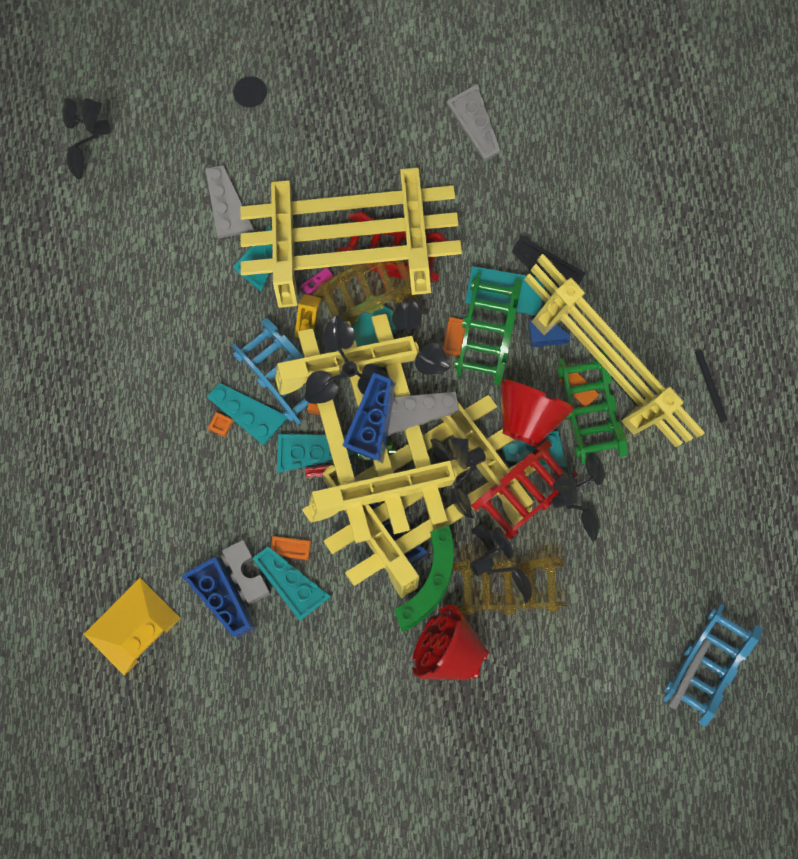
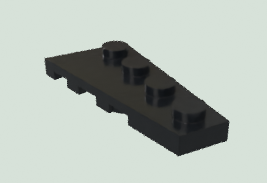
M523 236L520 237L512 250V254L530 271L537 264L558 289L561 286L537 261L542 254L567 281L572 278L579 286L586 275L584 271Z

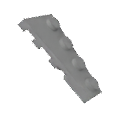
M476 84L449 99L447 106L485 162L498 155L500 148L494 130L491 127L479 86Z
M224 166L206 168L218 239L255 232L249 219L241 220L242 204Z
M456 392L394 397L387 437L397 432H403L408 428L420 426L426 422L457 413L459 409Z

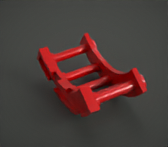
M357 212L348 216V218L355 222L374 221L364 212ZM406 231L382 233L394 237L392 247L400 246L401 240L407 241ZM425 233L426 243L449 241L442 233ZM373 234L369 249L377 248L381 234ZM351 236L349 245L338 248L337 252L357 250L356 245L359 236ZM428 257L430 282H438L439 275L433 272L432 269L435 257ZM395 261L364 263V265H367L366 269L403 280H409L410 277L409 261L405 266L396 265Z
M548 439L500 480L502 483L500 486L495 484L471 505L475 511L481 507L486 509L506 532L505 536L510 540L519 533L517 529L540 509L546 510L552 504L550 500L559 493L552 487L555 479L540 463L544 459L558 477L565 473L550 456L548 449L552 444ZM528 466L534 467L554 490L546 498L525 475L526 472L524 470ZM576 472L573 473L574 477L578 475ZM514 478L517 481L520 480L540 503L532 511L528 512L509 490L508 483ZM498 492L500 495L503 494L523 517L513 527L492 505L491 498Z

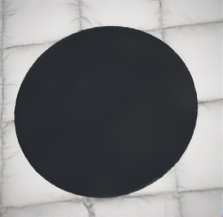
M244 77L235 84L233 96L236 102L243 107H256L265 100L267 87L257 77Z

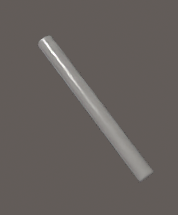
M704 639L672 698L669 704L672 709H677L711 643L708 639Z

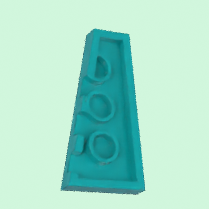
M221 383L207 396L212 403L263 446L288 420L284 414Z

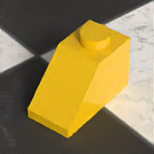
M306 294L302 296L298 304L294 337L299 338L298 331L313 329L315 334L322 298Z

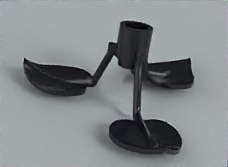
M65 98L62 109L63 123L68 129L74 128L75 122L84 123L89 133L93 134V136L75 143L74 147L68 148L67 165L70 172L77 179H82L81 172L83 169V153L79 146L90 140L98 139L99 135H108L110 132L108 120H97L102 103L90 98H86L82 102L81 115L84 120L76 117L78 109L72 99Z
M411 298L403 300L394 309L392 314L393 325L399 330L406 329V333L409 336H413L410 329L418 328L422 320L421 310L418 304ZM429 343L421 346L418 344L419 352L415 358V366L418 371L423 374L432 375L450 369L445 352L440 345ZM381 367L387 374L386 367Z
M338 315L333 317L326 325L323 332V343L329 351L338 349L344 362L339 367L340 373L332 378L325 371H315L310 374L305 384L304 396L305 400L310 403L319 404L332 400L338 393V386L333 381L342 376L353 377L357 375L361 377L357 382V386L363 395L373 373L389 378L386 372L375 364L365 365L361 374L358 371L357 365L352 361H348L342 349H348L353 345L355 332Z
M452 437L449 439V448L452 456H449L446 446L440 440L431 439L432 452L437 463L456 459L462 469L470 467L468 472L455 484V488H451L450 493L456 509L462 515L474 518L469 498L466 492L460 488V485L477 469L476 465L486 461L484 451L480 447L469 451V439Z
M590 453L586 458L585 464L587 472L591 477L587 481L576 485V479L571 472L563 473L552 485L559 493L551 500L555 508L566 506L567 509L582 510V524L591 541L594 542L600 529V521L596 511L592 507L586 509V507L574 505L577 501V489L593 482V480L596 485H601L604 481L605 471L603 464L595 453Z
M484 524L479 525L472 533L483 541L488 551L470 562L473 573L478 577L486 572L490 575L492 573L512 571L513 580L522 593L525 604L528 603L532 597V587L521 569L517 570L515 567L492 569L494 566L492 557L501 551L509 559L514 556L510 541L500 527L494 529L493 538L491 532ZM495 541L499 545L498 549H496V546L494 545Z

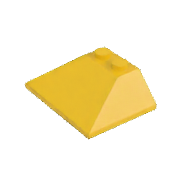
M139 578L84 635L125 676L139 662L137 660L138 657L164 631L168 632L181 618Z

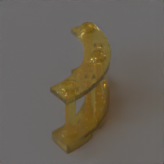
M403 260L354 264L350 269L335 276L328 282L320 284L313 293L315 297L324 296L332 318L338 315L345 322L350 321L351 325L360 320L358 316L365 312L371 314L384 308L383 304L394 301V303H398L406 298L415 299L420 295H412L410 276ZM396 263L405 283L404 287L396 289L392 286L384 265ZM377 268L386 289L384 294L377 297L373 296L364 275L365 272ZM356 276L366 297L365 302L358 306L353 304L345 282ZM338 287L347 307L346 312L342 315H339L331 296V292Z
M551 557L528 560V563L506 561L494 564L492 569L515 567L517 570L521 569L526 574L532 587V597L528 604L513 605L512 571L501 572V575L504 577L505 605H491L490 577L487 572L480 575L482 576L483 605H473L471 583L473 571L470 567V562L472 561L467 560L453 563V571H460L461 575H463L465 605L457 606L463 611V615L475 614V611H504V615L516 614L515 611L547 609L548 612L559 611V607L567 606V602H557L555 584L556 568L564 567V559ZM545 569V572H547L549 602L536 603L535 570Z

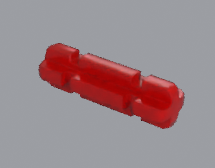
M331 465L316 466V468L306 467V477H323L324 471Z

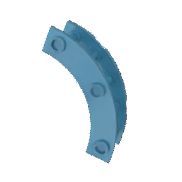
M265 318L261 321L264 327L263 332L241 350L235 344L231 345L235 350L233 355L239 362L243 361L258 377L256 380L262 388H268L284 408L285 412L283 414L290 422L293 420L299 425L301 422L296 414L308 406L310 402L304 398L291 409L283 400L288 394L279 395V392L269 382L275 377L277 366L266 375H263L256 366L278 348H283L288 353L286 355L287 358L282 362L304 357L285 335L282 336L277 332L278 328ZM271 337L274 339L270 346L252 360L246 356L265 339H270Z
M722 603L717 610L714 608L711 610L707 617L709 619L708 623L694 645L688 646L684 653V656H686L673 681H669L664 689L666 695L663 701L667 703L670 697L675 695L681 679L687 672V667L704 639H708L712 644L730 654V657L733 659L728 667H721L705 656L701 661V664L719 674L718 677L721 679L716 687L709 686L693 676L690 682L708 694L707 696L710 699L707 704H702L686 693L681 699L699 711L701 718L698 723L704 727L715 716L724 697L722 693L737 674V667L743 659L746 660L763 632V629L757 625L752 631H746L722 616L721 613L725 606ZM718 622L741 636L744 643L740 648H734L709 633L714 624Z

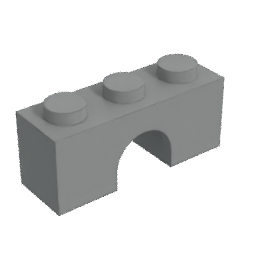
M244 540L222 550L225 555L222 557V560L226 567L230 566L233 572L230 576L235 585L239 584L241 588L239 595L243 602L247 601L251 605L271 594L261 575L254 578L244 576V566L252 561L253 558Z

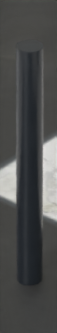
M698 350L694 353L720 423L726 422L728 420L702 350Z

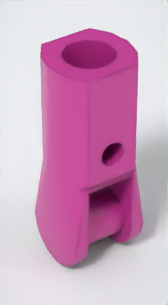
M325 267L300 286V290H304L306 295L311 296L333 278V275ZM311 283L315 284L313 288L309 286Z

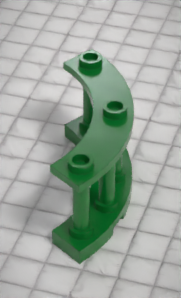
M478 272L476 279H472L470 290L473 291L468 317L464 316L462 328H465L460 358L456 357L454 369H458L456 377L459 378L462 368L492 374L495 377L494 385H500L504 375L522 281L515 279L514 286L509 288L481 283V273ZM478 290L508 295L511 301L505 305L476 298ZM474 307L504 312L507 315L506 324L497 325L472 320ZM470 327L500 333V335H503L502 345L495 347L469 342ZM466 349L495 354L496 357H499L498 365L492 367L464 361Z
M600 350V352L609 361L607 354L603 350ZM559 358L560 366L557 367L559 378H562L565 402L573 406L571 394L597 389L599 391L602 390L604 401H601L599 404L574 408L573 412L566 418V420L569 419L576 444L574 446L576 458L580 457L581 463L585 464V454L608 449L617 450L620 457L628 456L627 440L621 422H617L615 398L610 392L611 375L597 359L594 362L567 367L564 359ZM593 369L599 370L600 379L597 382L569 386L568 374ZM598 411L607 412L608 421L606 424L578 429L575 416ZM606 431L608 433L612 432V441L584 446L581 436Z
M449 525L430 532L433 564L426 583L410 601L394 609L402 632L413 628L428 617L436 609L447 591L454 558L453 540Z

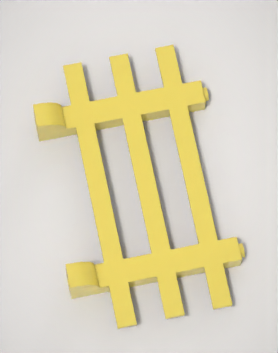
M419 168L400 169L402 191L292 201L290 180L271 182L272 203L241 206V220L272 217V231L242 233L241 247L272 244L273 258L241 261V275L273 272V284L278 307L282 308L298 306L294 270L408 259L412 295L431 293L428 257L462 254L460 240L426 243L425 229L458 226L457 212L424 216L422 202L455 199L454 186L421 189ZM397 204H403L405 218L293 228V215ZM406 231L407 245L294 256V242Z
M542 254L537 261L561 287L558 289L537 264L532 267L531 271L551 292L552 296L541 287L530 273L524 279L546 303L531 321L538 330L545 335L562 321L638 405L621 420L633 435L655 424L675 447L680 446L682 441L664 423L662 419L665 418L685 442L691 441L693 437L672 415L675 412L696 437L702 436L705 432L680 406L684 402L670 387L665 389L582 298L585 293L574 280L570 278L567 281ZM575 304H577L580 307V309L589 317V319L599 328V330L608 338V340L618 349V351L627 359V361L656 391L657 395H654L651 392V390L642 382V380L632 371V369L623 361V359L613 350V348L604 340V338L575 308ZM569 313L589 334V336L599 345V347L608 355V357L617 365V367L627 376V378L636 386V388L646 397V399H643L635 391V389L626 381V379L617 371V369L607 360V358L598 350V348L570 319V317L568 316Z
M386 314L373 316L371 319L378 343L357 347L356 341H354L350 348L342 349V351L348 358V361H352L357 365L358 371L361 374L363 367L368 364L386 367L388 377L396 384L394 397L410 396L401 363L415 360L419 352L418 344L414 342L413 336L394 339ZM313 329L298 331L304 358L277 363L275 380L279 395L298 390L306 383L310 374L315 371H325L329 374L330 378L339 374V367L344 362L339 351L320 355ZM355 375L349 378L359 408L364 395L357 386V382L361 377ZM333 399L317 404L340 486L312 492L309 507L313 522L332 517L338 511L347 510L355 543L371 540V535L363 506L385 501L393 533L406 532L410 529L401 497L420 492L423 493L431 524L435 525L448 521L438 488L452 485L457 477L454 466H451L450 461L431 465L420 426H414L404 431L415 469L393 473L388 452L385 448L383 463L373 460L378 477L356 482L347 449L342 446L344 439Z
M489 395L466 409H463L457 401L459 409L457 413L441 418L442 424L422 435L427 451L432 448L431 439L435 438L443 442L452 435L460 439H469V451L477 447L482 448L486 455V461L476 466L488 482L467 495L471 505L495 484L500 486L502 484L500 480L519 464L517 463L508 469L496 453V451L511 443L514 439L502 434V429L486 439L474 423L497 408V405ZM409 445L404 446L389 456L393 472L413 460ZM456 459L450 461L451 466L455 467L457 476L470 468L462 469ZM334 465L329 466L323 473V480L329 488L340 486ZM375 466L354 477L355 481L359 482L378 477ZM528 466L524 470L526 472L525 475L528 476L536 471L535 468ZM514 478L508 483L509 490L530 512L534 502L520 485V480L517 481ZM420 492L401 497L403 508L406 509L423 498V493ZM498 492L492 498L497 495L500 497L509 520L513 525L517 524L523 517L507 498ZM383 503L373 510L369 504L364 505L363 510L371 535V540L366 542L374 552V555L351 568L345 574L353 586H356L382 568H385L395 590L402 599L416 590L419 582V575L404 554L431 538V531L447 525L450 526L464 517V515L452 504L445 509L447 522L432 525L429 519L394 541L382 524L389 519L386 504ZM307 506L302 511L310 523H312L311 510ZM349 524L324 540L331 554L355 541L351 525Z

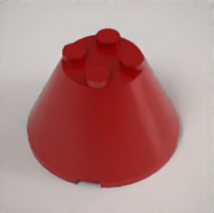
M502 379L500 382L502 434L514 440L523 441L537 448V445L574 410V407L567 402L548 396L546 398V393L507 379L506 381Z
M453 604L445 605L439 609L441 613L436 619L431 618L417 641L412 660L415 661V668L412 667V673L419 679H476L480 674V667L489 654V650L485 648V645L461 610Z

